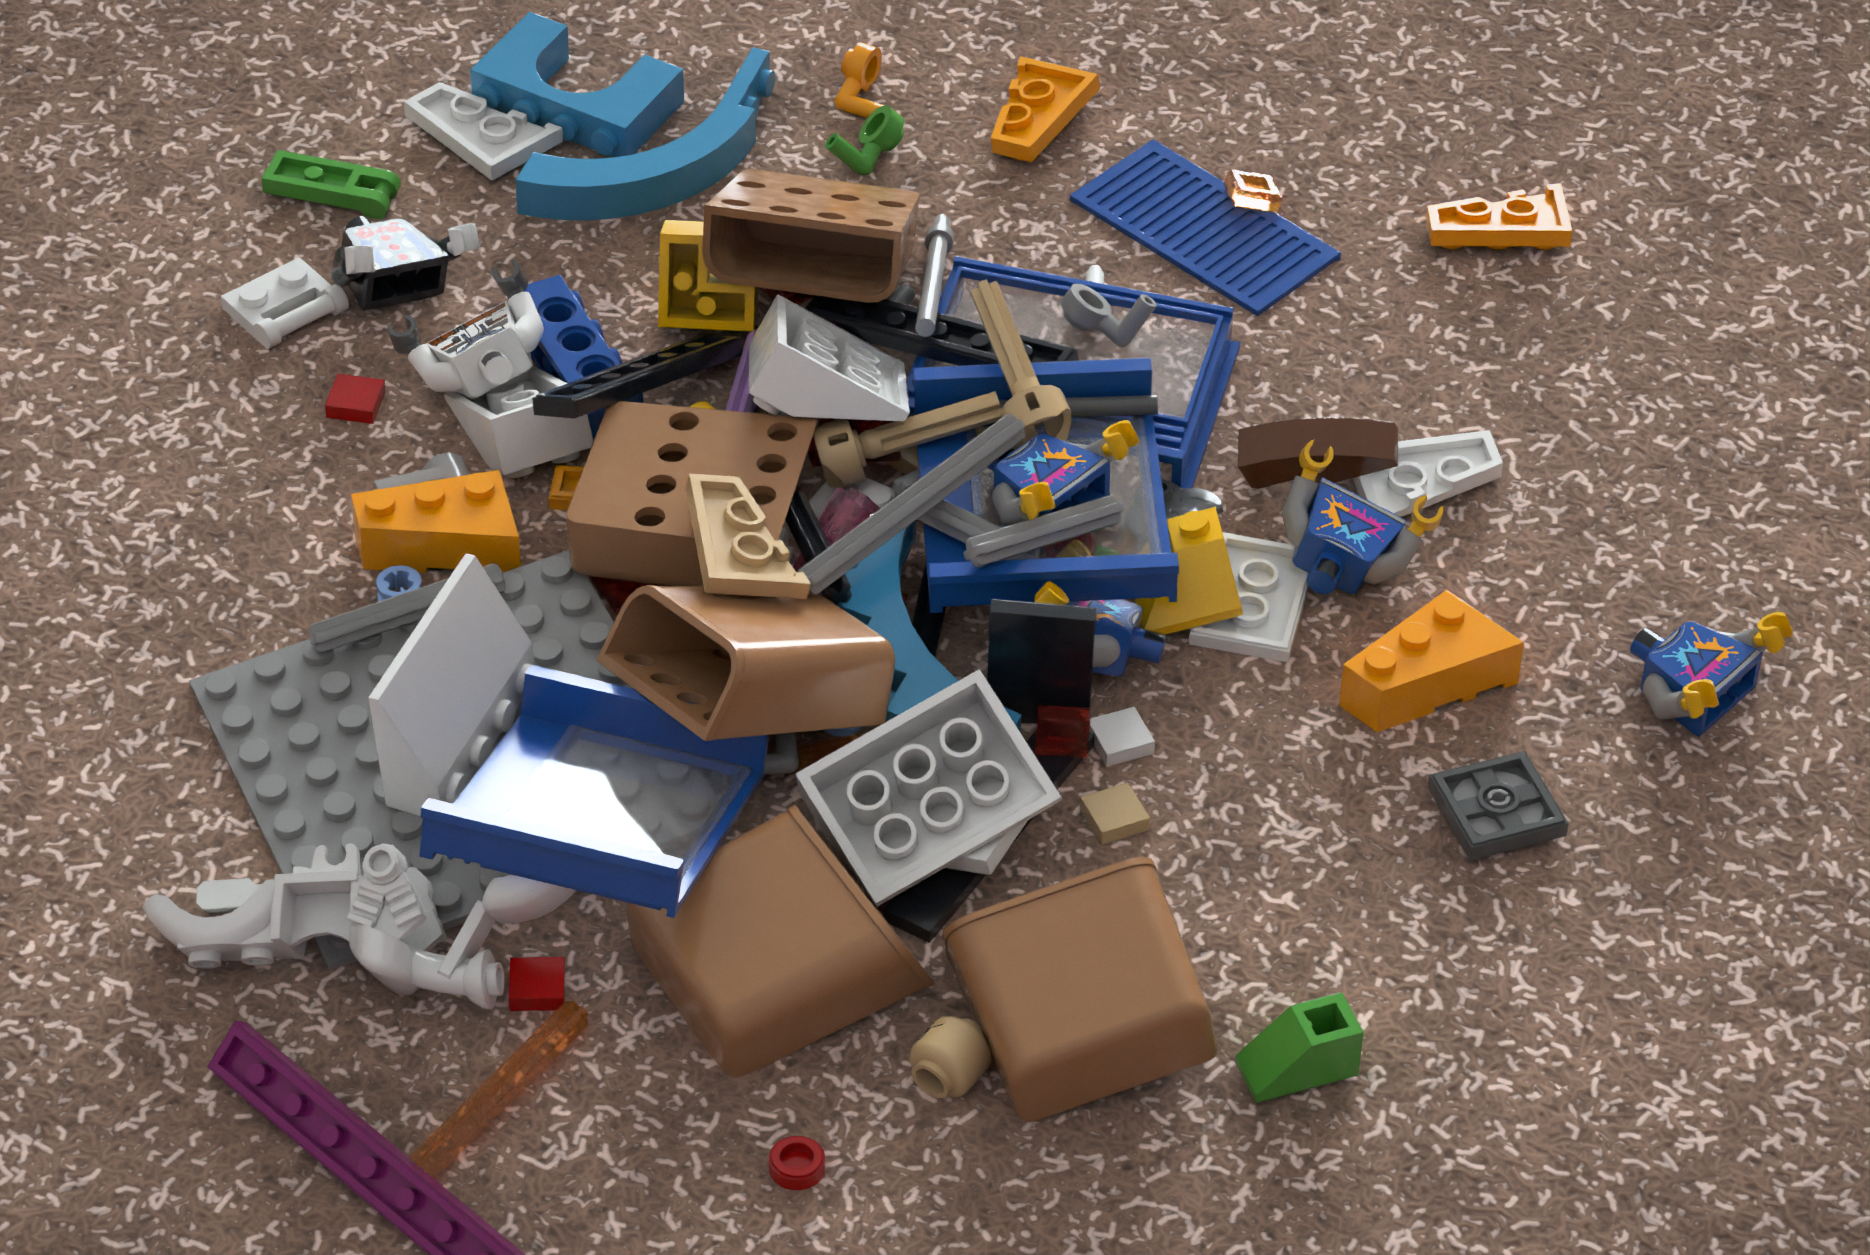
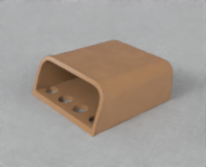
M744 169L708 203L704 204L702 246L704 263L711 274L719 280L731 284L866 303L880 302L888 298L895 291L899 278L912 254L920 193L772 171Z
M619 401L607 406L566 515L572 568L578 574L659 586L703 585L685 490L689 473L740 477L765 514V527L775 541L779 540L818 418Z
M646 585L637 588L628 596L621 607L596 659L598 663L704 741L881 725L886 722L895 669V655L891 643L821 594L814 596L808 594L807 599L705 593L704 585Z
M796 805L787 808V811L720 846L675 918L667 917V909L662 908L660 911L627 903V915L633 950L723 1072L731 1077H741L765 1067L926 987L929 988L935 984Z
M1136 857L1123 860L960 917L943 930L942 938L946 957L952 964L977 1024L984 1031L985 1038L990 1045L992 1060L1015 1113L1023 1121L1032 1122L1207 1062L1217 1054V1043L1209 1007L1158 878L1157 868L1151 858Z

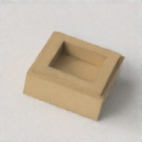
M1128 782L1080 797L1079 809L1101 845L1150 829V816Z

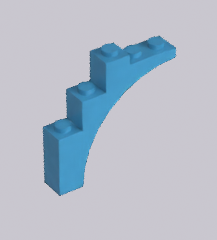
M916 521L845 573L851 585L852 597L847 603L841 602L837 605L885 637L892 645L895 655V669L886 722L959 681L929 652L911 624L901 595L900 582L903 566L916 540ZM1004 707L1021 733L1022 715Z

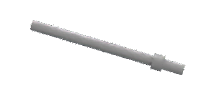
M944 214L937 215L934 218L933 225L927 230L925 247L928 250L915 326L916 332L923 337L930 336L935 331L946 256L953 247L954 233L951 229V219Z

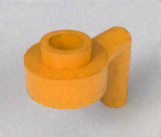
M861 42L854 49H849L846 52L841 65V72L845 75V81L834 100L835 106L839 110L867 119L873 111L884 106L857 96L860 90L867 91L877 79L882 61L880 48Z

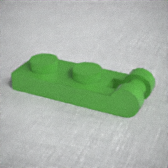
M277 150L262 176L263 193L359 210L366 217L380 220L386 216L391 203L389 199H394L401 187L400 178L389 170Z

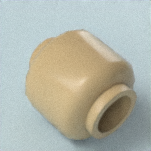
M942 1016L934 1021L911 1049L909 1059L912 1077L922 1091L935 1098L943 1099L946 1096L958 1098L967 1094L989 1069L992 1060L990 1045L985 1038L982 1027L973 1020L960 1019L955 1016Z

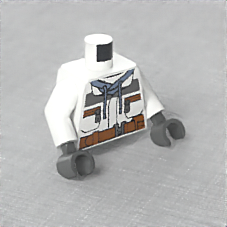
M511 260L515 270L507 278H502L496 267L492 271V276L502 293L507 297H511L508 302L504 301L428 343L421 345V337L416 322L409 315L403 316L408 329L404 333H396L388 325L387 330L394 350L401 354H409V362L432 390L436 392L457 391L472 399L506 383L533 366L530 352L535 350L541 340L544 327L530 293L524 292L528 286V279L516 260Z

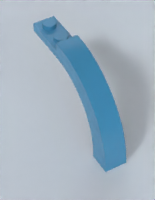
M752 47L721 102L711 115L695 129L668 144L632 155L600 159L565 158L533 152L516 178L517 214L558 220L614 219L638 215L676 204L714 185L734 170L756 143V119L762 97H769L775 83V72L770 70V51Z

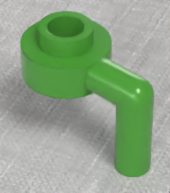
M881 106L869 115L860 129L859 141L864 144L861 152L837 133L832 134L828 138L825 148L856 173L868 175L873 171L880 153L885 150L890 151L894 149L902 140L904 135V119L890 106Z

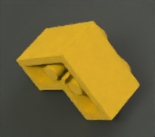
M665 220L660 232L658 327L754 332L758 317L759 287L731 284L719 280L710 273L704 263L702 253L703 222Z

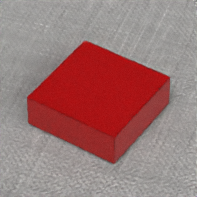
M337 373L325 404L326 418L374 424L386 392L385 380Z
M510 957L509 1011L564 1010L565 957Z

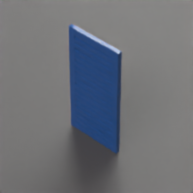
M1154 139L1070 194L1069 200L1256 316L1265 312L1341 258L1340 251Z

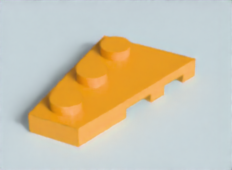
M1020 56L1017 64V77L1011 80L1008 88V102L1002 106L991 135L992 152L1021 161L1033 162L1099 91L1098 74Z
M1561 183L1547 185L1545 194L1526 197L1527 194L1524 190L1507 192V199L1505 201L1494 203L1477 197L1427 206L1426 224L1430 245L1441 246L1446 249H1458L1463 246H1487L1492 249H1506L1510 246H1533L1542 250H1549L1555 247H1571L1572 227Z

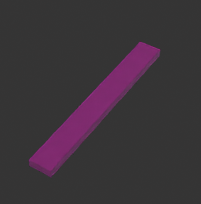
M234 1021L207 1068L429 1255H525L247 1022Z

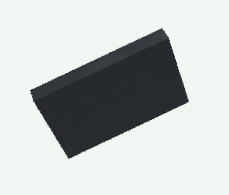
M991 599L987 682L1004 707L1022 715L1021 723L1041 725L1047 716L1052 714L1080 728H1086L1087 719H1090L1096 608Z

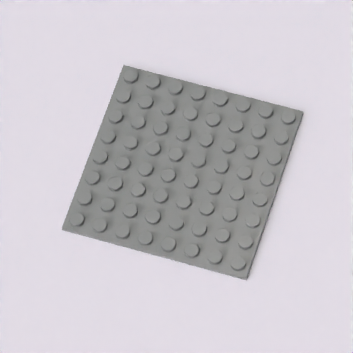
M569 550L503 572L506 589L500 594L532 642L535 666L632 688L596 661L614 621L588 576L578 574L572 568ZM420 620L324 653H317L311 640L308 639L189 680L190 687L282 874L293 873V867L311 868L314 851L320 845H325L329 850L327 857L329 864L337 865L342 863L346 857L345 846L348 843H352L359 849L360 869L363 876L362 864L368 850L383 843L394 845L405 856L408 868L417 867L431 882L433 888L432 900L443 930L465 923L477 900H483V895L492 879L511 875L482 868L479 863L475 862L466 864L463 859L453 858L449 860L446 855L438 853L433 860L419 857L423 818L386 806L368 697ZM522 701L516 709L513 724L521 714ZM502 731V733L493 745L492 752L503 739V737L507 734V732ZM578 740L521 820L660 853L695 840L719 802L699 768ZM332 935L313 937L328 970L358 961L350 949L349 942L345 939Z

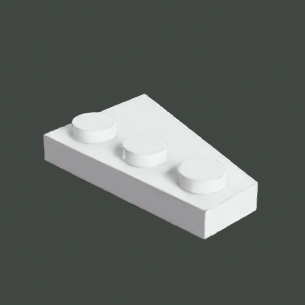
M440 82L404 101L405 116L491 181L527 162L533 152L542 154L563 142V131L560 126L549 122L544 127L527 122V114L514 109L507 114L487 107L486 99Z
M1490 430L1398 441L1397 467L1352 479L1360 497L1402 517L1412 513L1415 501L1421 496L1427 495V500L1422 507L1423 509L1501 478L1503 461Z

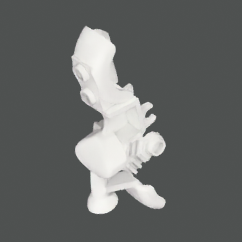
M348 843L345 846L346 857L342 863L337 865L328 863L329 850L325 845H320L314 851L311 868L293 867V873L275 874L274 879L266 880L263 884H255L249 878L203 881L197 887L196 903L207 913L230 912L221 916L201 917L192 915L180 909L167 896L159 894L147 899L143 903L142 908L159 932L188 956V965L194 968H217L221 966V961H241L247 965L262 966L274 963V957L290 956L293 959H303L307 940L313 937L332 935L348 941L350 949L358 962L396 994L402 996L412 995L419 988L440 993L467 996L474 1004L491 1010L494 1008L497 996H501L504 992V971L502 964L495 962L490 949L480 952L479 950L495 921L501 924L520 923L539 918L554 911L566 902L576 890L515 875L492 879L483 895V900H477L447 955L429 952L438 943L448 939L432 900L433 888L431 882L417 867L408 868L405 856L394 845L384 843L372 847L366 853L362 864L363 876L360 869L359 849L354 844Z

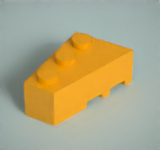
M500 470L351 494L354 533L363 569L384 570L398 565L409 566L421 573H427L428 568L455 569L466 553L475 555L482 567L493 563L497 564L502 572L521 567L519 534Z
M1445 590L1343 664L1339 706L1374 731L1386 730L1432 714L1435 707L1458 699L1463 703L1475 699L1478 692L1498 685L1507 688L1518 684L1524 642L1450 591Z

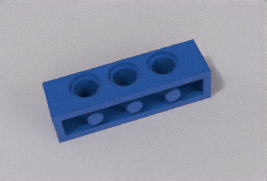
M561 275L528 284L524 292L530 293L544 327L541 340L535 350L530 352L537 368L566 383H570L622 364V359L617 349H610L605 342L598 321L596 319L590 320L586 314L580 294L576 290L571 291ZM643 393L623 401L643 403ZM607 407L587 414L593 439L596 437Z

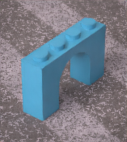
M532 12L525 15L470 69L472 94L486 99L487 107L506 114L512 109L527 114V122L544 127L548 122L560 126L563 131V140H570L605 156L620 157L635 154L684 103L683 69L645 54L620 80L599 91L573 93L548 85L546 82L569 60L568 26Z

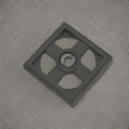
M1525 751L1429 775L1428 789L1470 861L1567 836L1569 823Z

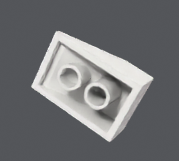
M535 366L476 398L471 399L457 391L444 393L446 402L487 466L493 470H500V473L508 478L529 475L535 471V465L548 461L556 464L573 461L580 457V451L589 449L593 445V437L587 414L575 419L534 415L533 397L567 384Z

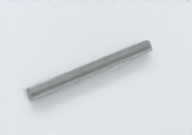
M1012 414L1002 417L799 569L797 572L803 571L811 583L808 594L810 596L819 594L1022 441L1026 434L1024 432L1025 425L1021 419L1017 420Z

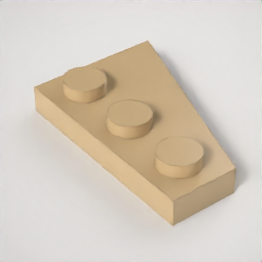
M689 473L685 490L705 593L807 599L811 586L810 581L803 571L796 572L788 561L790 552L783 541H775L764 525L766 520L765 514L740 477Z

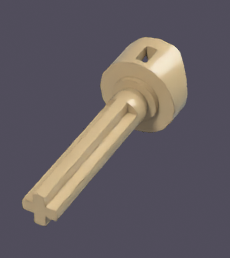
M987 279L978 282L979 288L971 290L970 294L1012 395V398L1001 409V418L1007 414H1012L1017 420L1021 419L1025 425V438L1016 446L1021 447L1037 435L1035 427L1044 425L1048 435L1066 442L1071 426V410L1064 393L1058 387L1039 384L998 282L994 281L988 284Z
M994 391L908 417L905 422L894 421L870 428L860 434L857 433L856 428L851 429L848 419H835L817 426L813 437L828 486L843 488L866 481L863 467L867 466L865 459L878 458L997 422L1001 419V407Z

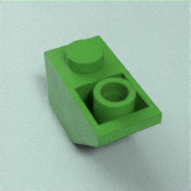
M1340 992L1288 1007L1235 1056V1064L1255 1102L1258 1103L1358 1076L1364 1032L1343 993Z

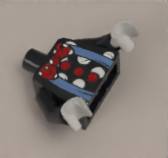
M358 216L347 224L343 233L342 247L335 251L331 272L332 280L338 286L349 285L364 311L437 296L444 293L448 262L460 257L464 251L480 248L475 223H468L448 229L449 236L438 241L425 236L403 219L398 218L371 223L368 218Z

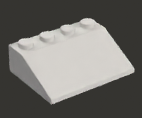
M777 294L749 343V393L754 396L753 402L765 411L775 415H779L780 411H783L792 417L905 422L910 412L904 362Z
M468 553L464 555L368 697L386 806L420 816L421 807L428 798L453 804L478 768H481L491 755L493 745L502 731L507 732L512 726L516 709L522 701L525 673L531 665L535 666L531 640L475 555Z
M980 669L795 774L800 795L828 841L876 907L1062 801L1061 795Z

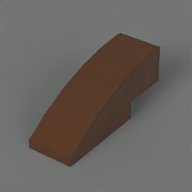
M1302 418L1270 422L1239 429L1238 468L1251 488L1260 489L1294 480L1296 475L1301 477L1303 468L1300 466L1299 455L1311 440H1314L1309 454L1315 462H1323L1324 455L1330 446L1334 451L1331 463L1325 470L1317 474L1315 482L1318 484L1322 477L1335 483L1398 466V427L1394 422L1362 418Z

